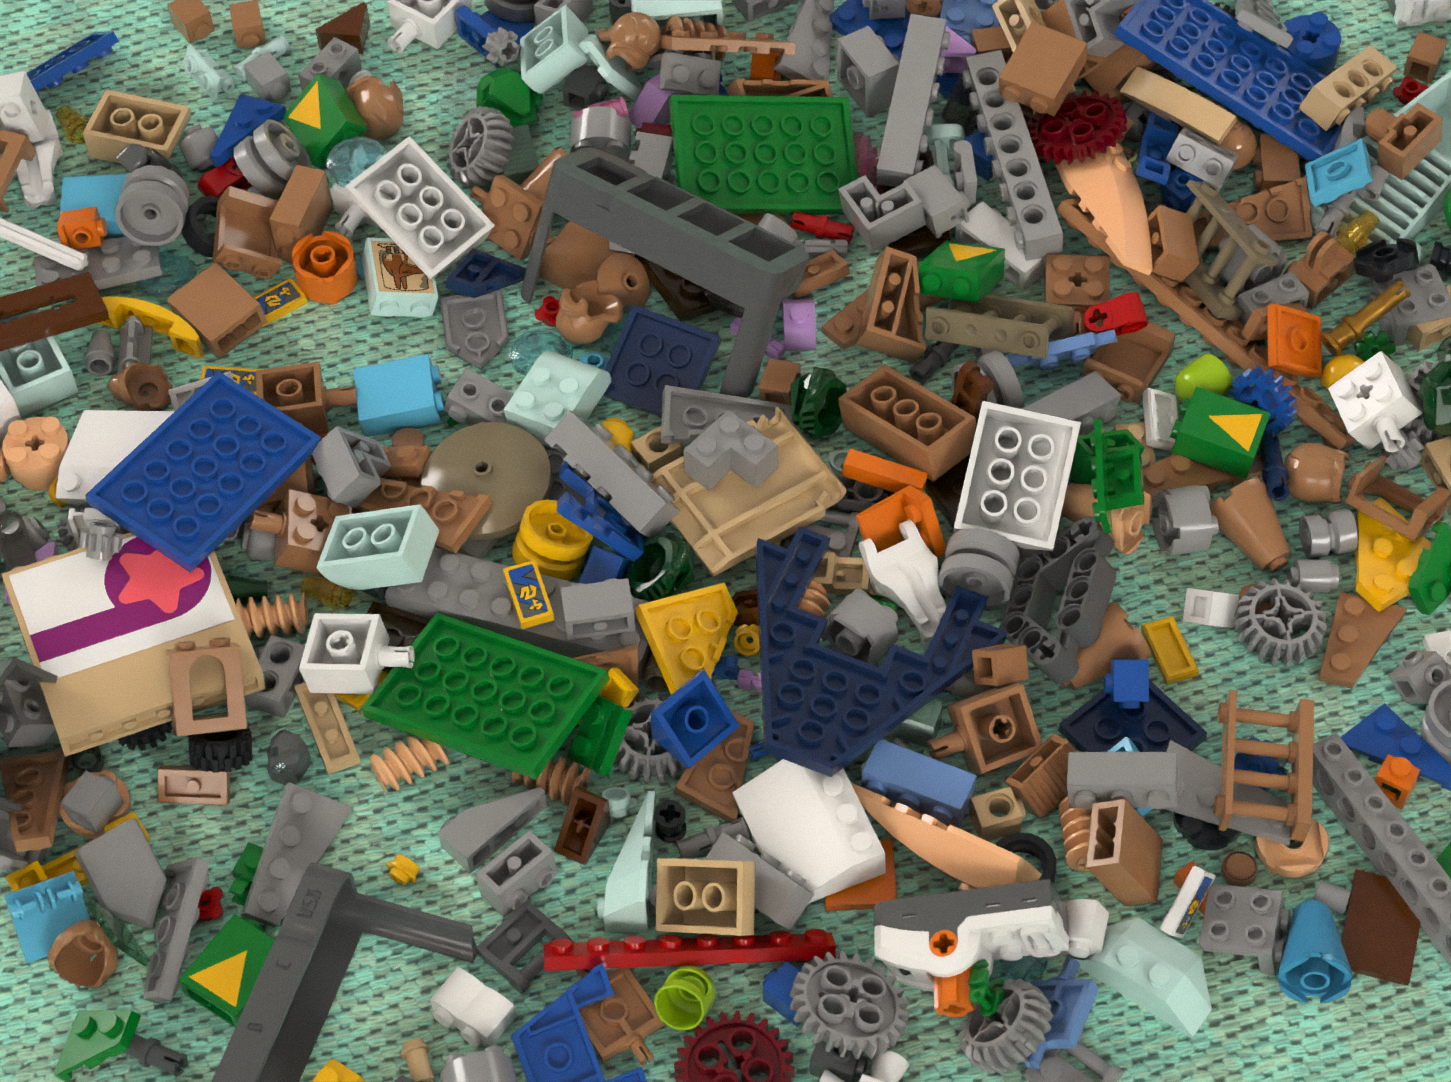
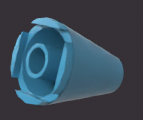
M1307 900L1295 907L1277 974L1280 990L1288 997L1299 1002L1307 1003L1306 996L1321 997L1320 1003H1329L1344 996L1351 988L1352 970L1332 913L1326 904L1317 900Z

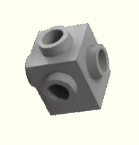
M1413 650L1402 658V663L1388 677L1406 703L1426 704L1433 690L1443 681L1451 679V674L1447 669L1446 661L1436 651Z

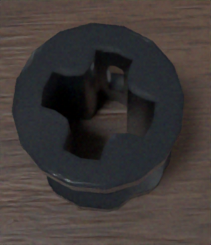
M665 800L657 805L654 811V820L657 822L655 832L657 837L666 843H676L687 832L685 823L686 812L678 801Z

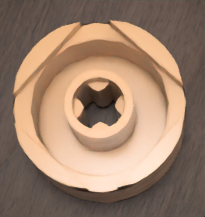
M51 416L31 417L24 420H15L10 423L8 432L3 440L2 450L12 477L16 482L29 490L41 491L48 490L50 484L58 477L59 466L70 441L66 430L57 418Z

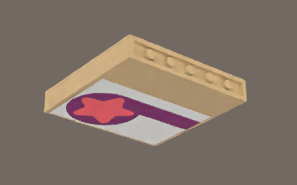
M129 532L123 534L122 548L119 550V553L113 552L111 560L86 557L87 548H77L61 555L49 556L42 561L27 566L15 567L1 574L32 665L58 676L56 683L39 682L65 757L172 721L174 713L169 657L166 655V649H174V643L195 641V646L209 645V639L229 637L231 643L236 642L240 645L244 696L266 689L261 666L214 550L190 573ZM213 655L199 656L191 664L189 672L193 713L227 702L224 669L221 661Z

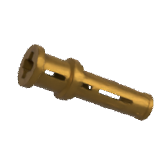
M1396 280L1393 285L1353 316H1343L1341 323L1328 333L1323 332L1320 334V339L1326 349L1333 356H1340L1342 354L1341 350L1354 340L1360 341L1363 338L1364 330L1403 300L1411 296L1409 289L1406 288L1396 295V292L1405 286L1401 280Z

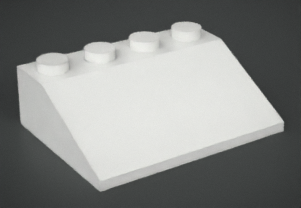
M410 136L344 188L430 280L464 259L472 249H476L481 245L495 226Z
M982 401L953 534L963 529L979 528L1005 536L1018 548L1053 551L1081 422Z
M84 410L59 466L56 499L73 506L92 507L86 503L85 495L175 411Z
M782 759L732 792L760 855L763 851L767 852L781 862L778 867L779 870L786 873L788 869H791L807 881L803 887L814 894L810 902L886 873L885 851L844 768L832 777Z

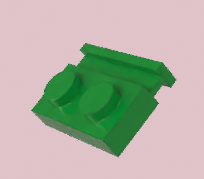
M599 694L583 715L567 757L585 767L591 768L599 775L609 776L633 711L625 709L622 705Z

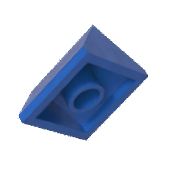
M705 670L699 671L650 712L652 738L684 767L689 769L740 726Z

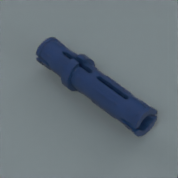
M1266 433L1262 436L1259 444L1264 468L1262 470V480L1267 485V493L1270 499L1274 496V501H1282L1289 495L1287 483L1289 473L1286 466L1283 465L1279 438L1276 435L1273 438L1272 433Z

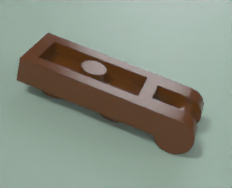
M970 360L962 365L959 370L951 403L976 418L977 425L982 401L987 400V396L994 388L995 383L988 375L983 376L980 373V367L973 360Z

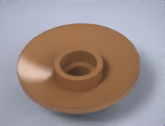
M626 253L612 254L600 263L595 276V280L598 282L597 293L599 295H615L622 303L623 315H629L633 305L643 308L650 295V280L643 264L632 255Z

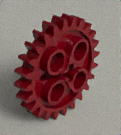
M1083 91L1079 97L1071 93L1069 99H1064L1055 116L1039 113L1040 116H1032L1033 123L1028 124L1029 134L1037 158L1044 157L1045 162L1054 159L1056 165L1060 164L1063 160H1067V164L1070 165L1074 159H1078L1080 163H1083L1087 156L1093 160L1096 159L1095 153L1097 152L1106 154L1107 146L1116 147L1115 140L1123 139L1122 132L1127 131L1126 123L1128 122L1123 105L1118 103L1116 97L1110 99L1108 93L1099 97L1098 91H1095L1091 96H1087V92Z
M738 1010L735 1011L733 1020H728L725 1013L720 1012V1022L717 1023L707 1016V1028L703 1029L699 1025L693 1028L695 1038L684 1035L683 1040L686 1048H677V1058L680 1060L674 1062V1070L676 1073H679L675 1076V1082H740L734 1069H728L727 1056L718 1045L719 1043L725 1045L736 1070L741 1069L742 1082H792L789 1078L794 1077V1067L790 1065L793 1063V1053L786 1052L788 1050V1040L782 1039L778 1041L780 1037V1029L778 1027L768 1032V1020L766 1018L758 1025L755 1024L754 1013H750L745 1021L741 1020ZM746 1042L751 1047L742 1051L734 1048V1045ZM706 1058H714L718 1063L709 1067L702 1065L701 1061ZM760 1072L766 1074L768 1078L764 1081H755L751 1076L754 1073Z

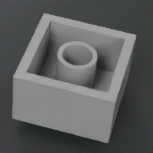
M869 26L839 38L837 50L838 81L867 117L889 108L899 69V58L895 54L890 53L882 37L876 35Z

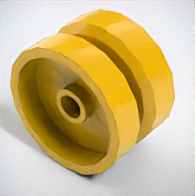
M556 500L535 501L526 508L520 523L519 531L511 549L513 560L517 565L536 560L540 574L571 581L581 571L593 535L556 512Z

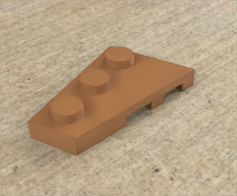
M1340 592L1318 680L1352 689L1381 646L1387 641L1396 625L1402 620L1407 608L1391 605L1378 612L1363 597Z
M729 709L740 726L690 769L686 768L675 786L674 793L731 823L737 820L738 806L732 792L743 786L755 722Z

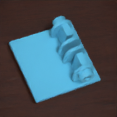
M74 871L4 895L26 963L47 957V953L51 950V945L55 938L67 927L80 920H90L82 897V887L80 882H77Z

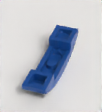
M1150 112L1137 153L1134 169L1135 175L1164 186L1167 184L1171 165L1165 159L1172 148L1179 124L1174 121L1170 123L1157 114Z

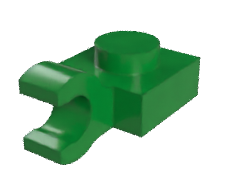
M248 842L232 870L233 876L236 879L229 890L230 893L235 894L232 902L242 906L245 905L264 849L263 847Z

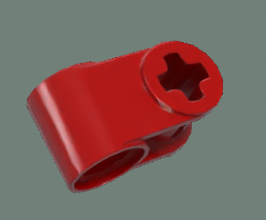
M233 156L220 167H216L203 174L199 179L198 189L204 196L221 197L229 186L248 191L252 185L247 183V179L239 167L238 169L235 168L237 163Z
M1138 292L1125 293L1115 299L1093 305L1084 314V324L1087 333L1093 332L1097 334L1114 329L1117 337L1142 330L1149 324ZM1101 319L1104 325L1098 327L1095 321Z

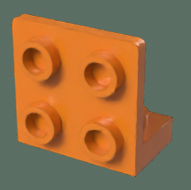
M912 485L901 489L856 515L863 541L870 538L876 547L877 553L904 541L899 524L911 520L916 525L920 536L937 559L945 555L946 545L931 497Z

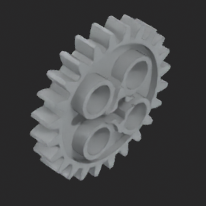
M840 951L837 959L830 952H826L823 960L815 956L811 965L808 963L803 965L801 972L797 973L789 996L793 998L790 1009L797 1011L794 1021L805 1022L801 1031L803 1034L810 1032L815 1034L812 1043L816 1044L822 1040L825 1041V1051L829 1052L834 1046L839 1048L840 1057H844L847 1050L852 1051L855 1059H859L862 1051H865L870 1058L874 1057L876 1050L884 1054L889 1045L893 1047L896 1045L906 1028V1021L910 1015L906 1011L909 1000L901 998L904 988L893 987L897 979L896 976L886 978L883 975L886 969L885 966L874 969L872 968L873 959H868L864 964L860 962L858 953H855L852 960L847 959L844 951Z

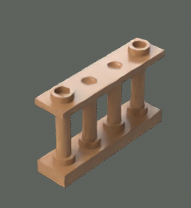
M1230 689L1226 702L1219 703L1217 722L1223 723L1220 795L1216 794L1213 810L1214 816H1219V830L1226 831L1233 814L1285 821V825L1290 826V840L1305 841L1312 826L1314 700L1300 699L1295 712L1290 711L1289 714L1236 708L1237 690ZM1236 722L1287 728L1288 732L1293 733V740L1288 745L1235 738ZM1235 752L1286 759L1287 763H1292V773H1288L1285 776L1234 769ZM1234 783L1286 790V794H1291V804H1287V807L1233 800Z

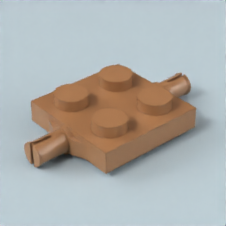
M504 175L495 176L489 193L479 186L473 187L471 190L473 193H470V197L483 204L482 212L495 225L487 238L519 260L526 259L533 245L543 201ZM548 236L546 248L553 241L554 237Z
M617 968L611 973H607L614 996L581 1008L579 1012L592 1047L603 1063L622 1051L631 1049L643 1066L647 1064V1061L650 1063L654 1058V1055L643 1041L647 1036L665 1026V1023L659 1018L654 1003L629 968ZM582 969L576 971H578L580 976L583 978L589 972H591L592 969Z

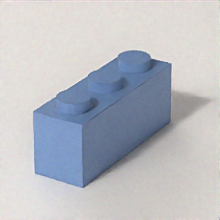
M880 739L876 742L862 771L861 787L882 795L891 801L908 806L914 811L928 814L943 824L951 823L960 826L969 807L970 798L975 794L977 775Z

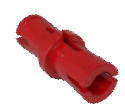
M794 211L792 216L794 221L790 225L793 229L815 234L818 239L826 237L833 240H847L848 245L851 243L852 233L855 230L853 225L829 220V216L822 215L819 217Z

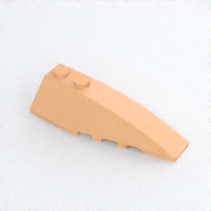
M1116 143V147H1106V154L1095 153L1096 159L1094 160L1087 156L1083 163H1080L1078 159H1074L1070 165L1067 164V160H1063L1058 165L1055 164L1065 188L1070 195L1075 196L1077 194L1080 197L1079 207L1083 212H1090L1094 216L1093 226L1097 231L1107 236L1105 242L1122 265L1150 275L1153 270L1147 213L1140 187L1131 169V164L1123 153V148Z
M851 783L861 805L894 838L931 866L959 882L960 886L958 889L961 891L1037 881L1042 875L1019 855L953 825L948 827L927 814H924L922 817L921 814L901 803L892 805V801L886 797Z

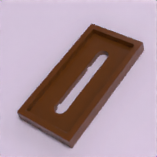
M85 272L0 297V320L66 300H76L75 302L59 306L57 310L52 308L8 321L9 324L6 325L0 323V351L108 320V310L90 273Z

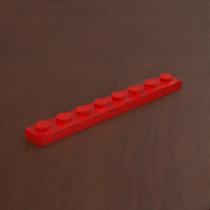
M810 929L802 934H790L788 931L776 930L770 932L769 935H733L727 937H718L716 934H699L696 938L665 935L660 939L646 940L640 936H630L625 938L624 941H609L606 938L598 937L589 939L587 942L573 943L568 939H557L552 941L551 944H543L544 971L593 969L601 963L607 969L813 960L815 956L823 960L826 952H830L836 959V944L832 932L827 933L822 929Z

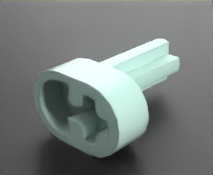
M941 124L925 129V134L929 135L927 151L932 152L934 165L936 164L943 174L948 173L950 175L947 151H953L954 144L965 138L964 128L959 124Z

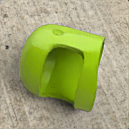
M1204 353L1177 374L1174 387L1178 398L1183 403L1185 397L1192 398L1196 386L1225 396L1233 388V380L1229 370L1220 359L1210 353Z
M683 966L674 970L655 995V1010L661 1021L677 1030H690L697 1027L714 1003L716 995L714 982L708 973L695 966Z

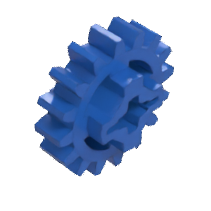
M1258 366L1253 371L1249 368L1232 382L1234 387L1229 390L1228 394L1234 397L1233 400L1270 412L1271 414L1263 434L1274 433L1278 435L1294 421L1292 416L1298 410L1291 405L1297 401V397L1289 396L1288 392L1292 389V386H1284L1282 384L1284 379L1282 375L1275 378L1273 377V369L1270 368L1263 373L1261 366Z

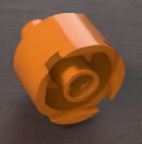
M322 231L323 235L314 237L312 234L306 235L297 242L292 251V264L297 285L306 297L312 301L328 305L337 304L341 299L348 296L358 283V269L352 245L344 235L334 231Z

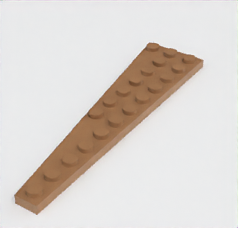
M1080 197L1061 202L1056 211L1064 217V222L1074 229H1079L1087 236L1086 239L1092 246L1105 251L1110 256L1109 259L1113 264L1120 268H1125L1133 275L1132 279L1138 285L1151 290L1156 295L1155 298L1159 303L1166 307H1171L1179 314V319L1184 324L1197 329L1202 334V338L1206 343L1213 347H1218L1226 354V359L1231 364L1241 367L1245 371L1249 368L1253 371L1258 366H1261L1263 373L1270 369L1268 367V348L1263 349L1253 341H1248L1241 334L1245 325L1239 319L1235 321L1216 318L1184 280L1179 282L1152 272L1150 275H1146L1122 265L1105 242L1107 236L1097 231L1093 226L1094 216L1090 212H1083L1079 207ZM1273 369V377L1278 378L1282 375L1284 377L1282 384L1284 386H1292L1288 393L1289 396L1297 397V401L1291 406L1298 410L1296 414L1298 415V420L1303 425L1315 429L1323 436L1322 440L1333 449L1343 450L1354 445L1356 439L1348 433L1342 418L1330 406L1324 403L1312 389L1305 386L1300 387L1297 384V375Z

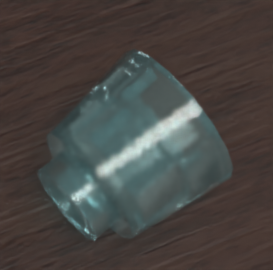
M1022 956L1021 959L1016 961L999 959L1002 963V970L1013 981L1019 978L1030 983L1031 981L1038 980L1043 975L1047 966L1046 957Z

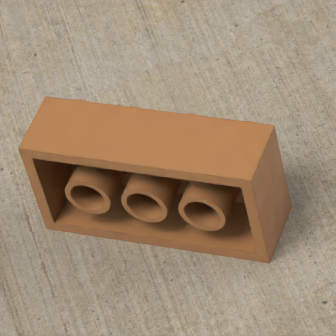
M885 364L838 398L842 423L845 429L906 466L928 473L927 478L932 482L971 453L977 427L976 418Z

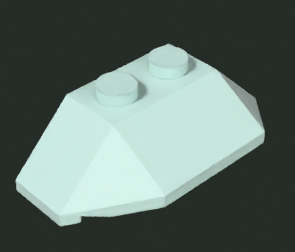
M1140 918L1107 926L1100 953L1091 954L1086 958H1077L1072 955L1068 958L1077 960L1080 963L1079 968L1190 1038L1194 1037L1212 1011L1201 956Z

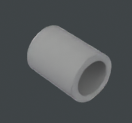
M1372 165L1373 181L1358 189L1359 196L1368 201L1379 199L1388 175L1382 167Z
M1320 880L1313 900L1322 902L1330 910L1344 915L1351 890Z

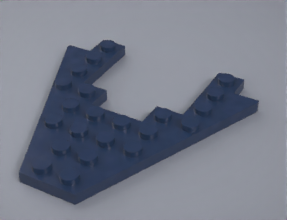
M799 527L788 549L758 538L755 548L764 751L832 777L973 668L972 650L1004 644L1008 631L980 621L987 605L988 596L957 585L924 656L892 644L881 668L818 645L826 629L828 619L798 609L829 548L831 538Z

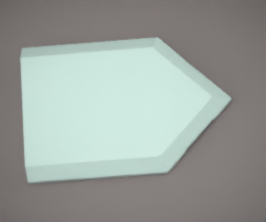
M592 34L586 36L578 44L584 54L588 53L591 60L598 66L597 71L605 80L636 102L643 88L635 71H626L628 63L619 56L609 60L606 57V50L610 45L605 41H601L599 36Z

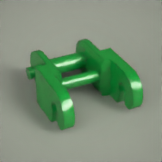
M979 960L973 965L968 982L971 988L968 999L971 1003H979L981 1005L980 1013L982 1016L990 1017L996 1012L998 1004L1002 1003L1005 990L1001 986L1004 985V981L1001 978H996L989 983V971L985 969L989 966V963L986 960Z

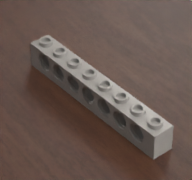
M997 50L966 57V70L962 71V80L965 89L970 88L971 93H969L972 111L977 110L979 114L976 115L979 133H985L986 136L983 139L986 155H992L993 157L991 168L994 179L999 178L1001 182L998 185L1001 201L1007 202L1009 206L1006 208L1009 225H1015L1016 231H1014L1016 247L1018 250L1023 249L1026 261L1046 257V254L1063 253V232L1019 102L1008 101L1002 95H999V76L1006 66L1002 51Z
M1337 733L1314 743V788L1379 873L1389 879L1421 922V928L1451 966L1450 877Z

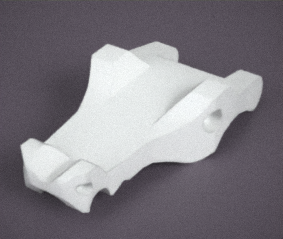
M50 109L46 110L49 118L44 140L31 142L37 151L33 160L21 159L15 172L19 178L24 195L23 198L28 209H36L40 205L50 206L57 202L53 170L58 158L63 155V151ZM0 119V129L7 131L5 125Z
M907 520L899 524L904 541L877 553L873 541L868 538L859 542V549L869 573L870 585L875 593L891 599L902 607L918 628L923 643L930 645L947 606L939 591L937 557L928 549L913 521Z

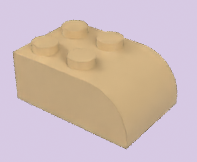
M106 89L82 133L89 157L121 164L116 159V156L127 145L135 143L142 145L148 150L151 148L155 149L169 161L191 118V111L188 106Z
M657 858L656 931L738 936L754 935L755 861Z

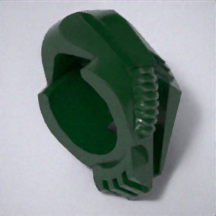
M1451 350L1447 351L1445 362H1440L1424 377L1419 389V397L1423 400V421L1429 430L1440 435H1451Z
M813 367L811 374L807 373L797 378L790 385L791 422L800 426L801 430L808 432L809 436L814 440L832 435L842 423V418L839 416L841 412L838 398L847 392V385L836 378L833 370Z
M652 535L643 543V554L635 562L631 561L628 563L625 578L629 579L631 595L637 599H644L646 597L651 601L677 595L695 579L692 559L689 556L692 548L675 536L665 538Z

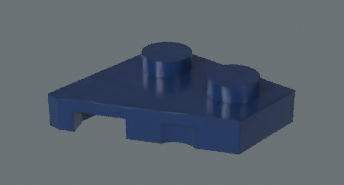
M472 249L447 277L446 288L462 296L477 298L522 282L526 268Z

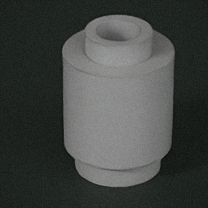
M1295 560L1293 566H1289L1287 569V579L1289 578L1290 586L1295 588L1302 583V591L1304 593L1313 591V593H1329L1330 590L1338 588L1339 568L1337 563H1330L1329 560Z

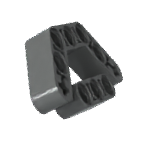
M1090 516L1080 519L1059 534L1055 539L1053 551L1037 550L1020 563L1014 577L1010 599L1006 603L999 627L1008 631L1006 639L1010 644L1026 645L1028 661L1057 684H1064L1074 678L1079 669V663L1076 660L1078 649L1089 647L1098 639L1116 579L1115 569L1105 559L1113 550L1114 539L1109 534H1105L1101 524L1096 523L1094 517ZM1065 587L1056 617V624L1059 630L1055 638L1046 631L1057 592Z

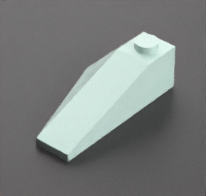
M655 791L647 792L606 883L605 898H598L597 916L598 919L604 920L605 932L648 933L649 893L652 882L655 837Z

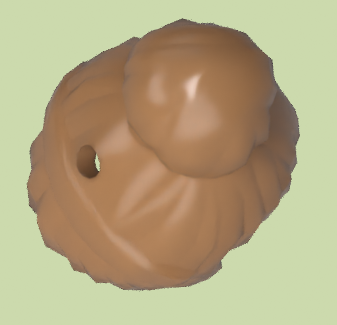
M130 364L122 372L109 380V390L113 397L124 401L128 406L134 407L138 411H161L165 409L166 406L171 404L168 390L172 389L173 385L167 381L168 376L160 364Z

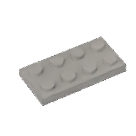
M127 236L106 239L103 241L102 246L77 249V251L86 254L89 261L88 266H85L83 271H77L44 256L34 258L36 287L85 272L90 273L98 290L163 275L159 246H144L132 241Z

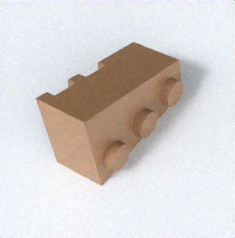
M886 246L875 261L855 344L916 363L926 351V343L923 340L921 326L923 315L920 312L918 298L920 286L916 256Z

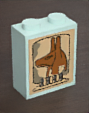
M367 238L362 254V264L370 314L373 316H407L417 318L433 316L438 300L435 277L430 280L391 238Z

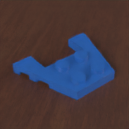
M565 461L560 467L559 478L586 499L585 506L582 505L569 493L565 492L557 501L556 512L609 545L619 556L623 558L628 557L635 562L643 554V534L637 531L609 502L598 494V491L587 482L590 478L586 481L574 472L575 469Z
M603 963L595 966L585 977L573 984L549 1006H546L511 1035L528 1082H647L642 1067L605 1080L580 1015L579 1009L614 996Z

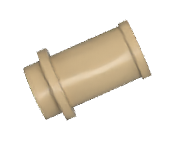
M422 1038L406 1041L402 1045L403 1050L400 1054L402 1059L407 1061L412 1080L416 1082H435L436 1079L427 1055L430 1050L429 1045L424 1043Z

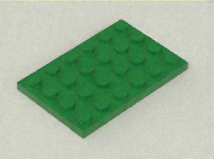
M671 95L669 109L677 186L732 214H793L794 211L808 214H844L838 189L858 179L848 97Z
M437 612L411 644L415 653L413 667H393L362 706L361 710L365 718L536 780L610 678L608 671Z

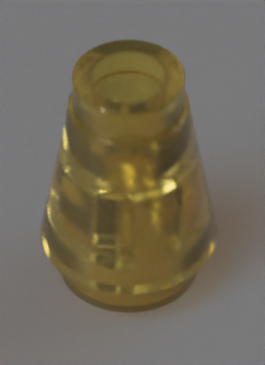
M70 106L60 107L56 112V118L67 140L76 144H84L85 140L82 133L89 119Z
M1365 210L1338 230L1335 239L1339 241L1340 246L1354 255L1358 249L1365 246L1380 221L1372 212Z
M306 576L301 584L302 594L306 592L309 598L334 610L347 608L353 597V589L339 586L325 577Z

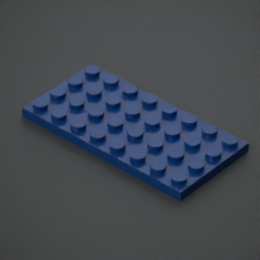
M1140 0L1131 8L1115 30L1114 35L1120 38L1123 43L1134 47L1145 54L1151 61L1159 63L1170 70L1176 77L1184 79L1198 88L1204 95L1212 97L1223 104L1229 111L1235 112L1248 120L1254 127L1262 129L1273 136L1280 144L1286 145L1301 154L1305 160L1311 162L1330 153L1337 142L1344 123L1341 126L1335 124L1325 131L1299 109L1312 87L1326 76L1258 32H1249L1243 29L1237 23L1239 20L1208 0Z

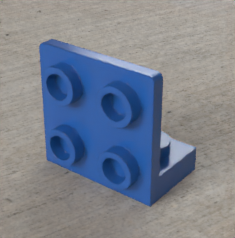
M465 5L455 11L458 35L484 57H487L490 53L482 48L488 33L498 32L499 27L508 32L511 30L518 35L515 42L520 45V39L535 28L527 21L505 20L497 17L490 11L480 15L477 12H472Z

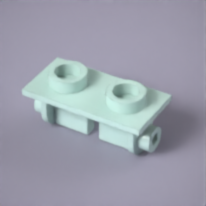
M191 44L187 45L183 60V68L186 73L214 101L218 99L220 92H231L234 89L233 78L223 69H218L219 65L206 50H196Z

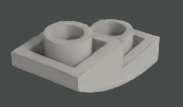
M1357 107L1348 115L1333 151L1356 140L1365 138L1366 121L1364 119V108Z

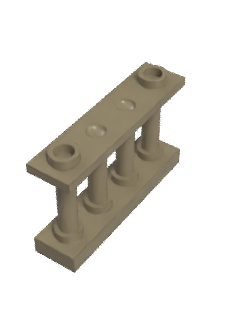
M1189 180L1186 186L1197 197L1186 212V214L1191 215L1192 225L1205 207L1213 215V218L1196 241L1200 264L1184 281L1216 318L1237 321L1244 312L1236 302L1235 295L1258 263L1276 266L1279 261L1270 252V245L1259 239L1219 194L1220 190L1216 185L1209 181L1198 182ZM1223 226L1231 236L1207 269L1202 263L1203 259L1201 256ZM1240 246L1248 256L1224 288L1219 283L1218 276Z
M994 294L985 295L978 303L951 299L950 310L936 307L926 308L925 339L1046 359L1048 357L1049 338L1061 340L1073 337L1075 307Z

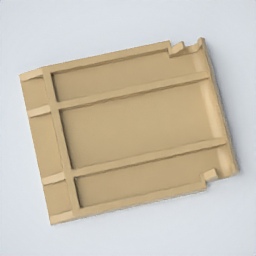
M779 407L775 408V416L769 421L762 414L757 423L753 419L747 422L778 445V469L757 488H754L733 471H730L713 488L707 490L685 473L684 456L659 468L652 474L654 478L651 482L656 487L662 485L674 496L671 502L680 510L676 516L671 518L670 522L713 577L755 555L758 538L775 544L797 532L799 527L804 528L825 516V509L838 503L846 494V487Z

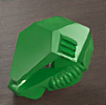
M502 67L481 78L477 86V107L482 106L499 110L500 113L510 119L512 127L529 125L530 127L534 123L539 122L536 112L539 111V107L542 105L543 94L532 90L521 79L520 71Z

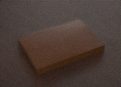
M1356 869L1341 937L1351 970L1354 973L1408 986L1411 979L1421 922L1387 877Z

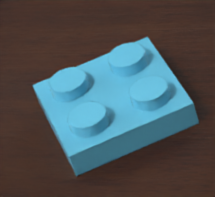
M1362 138L1305 164L1309 196L1315 207L1333 202L1339 196L1352 190L1361 189L1367 183L1373 181L1367 146Z

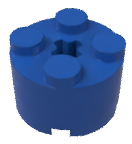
M1322 12L1301 15L1285 21L1284 24L1288 28L1286 32L1291 34L1294 39L1288 48L1280 44L1279 46L1326 77L1330 75L1336 65L1341 44V34L1336 25L1329 21L1327 15Z

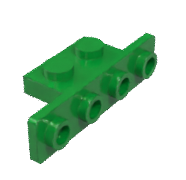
M1100 418L1094 420L1095 432L1089 433L1092 451L1096 453V455L1090 456L1093 474L1097 476V478L1091 479L1094 498L1098 499V502L1092 503L1095 522H1101L1105 534L1112 533L1111 510L1144 504L1142 457L1139 448L1108 453V440Z

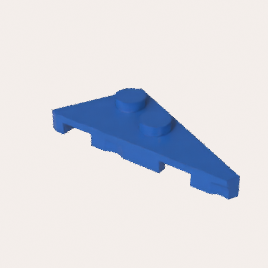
M241 94L211 153L214 166L220 167L234 156V147L247 136H253V131L266 120L282 121L284 119L283 115L286 113L285 106L269 100Z
M1385 703L1341 736V739L1350 750L1368 756V760L1383 764L1388 754L1394 757H1404L1414 767L1421 769L1418 779L1422 776L1442 784L1441 788L1451 791V765Z

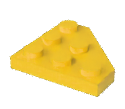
M1382 497L1371 502L1409 523ZM1358 510L1355 517L1358 535V546L1355 551V564L1357 565L1355 590L1374 609L1381 612L1410 594L1407 586L1413 572L1418 567L1423 549H1430L1432 543L1423 535L1416 541H1413Z
M725 582L639 604L634 610L671 695L701 670H705L710 680L712 679L716 663L719 661L725 647L727 635L738 614Z

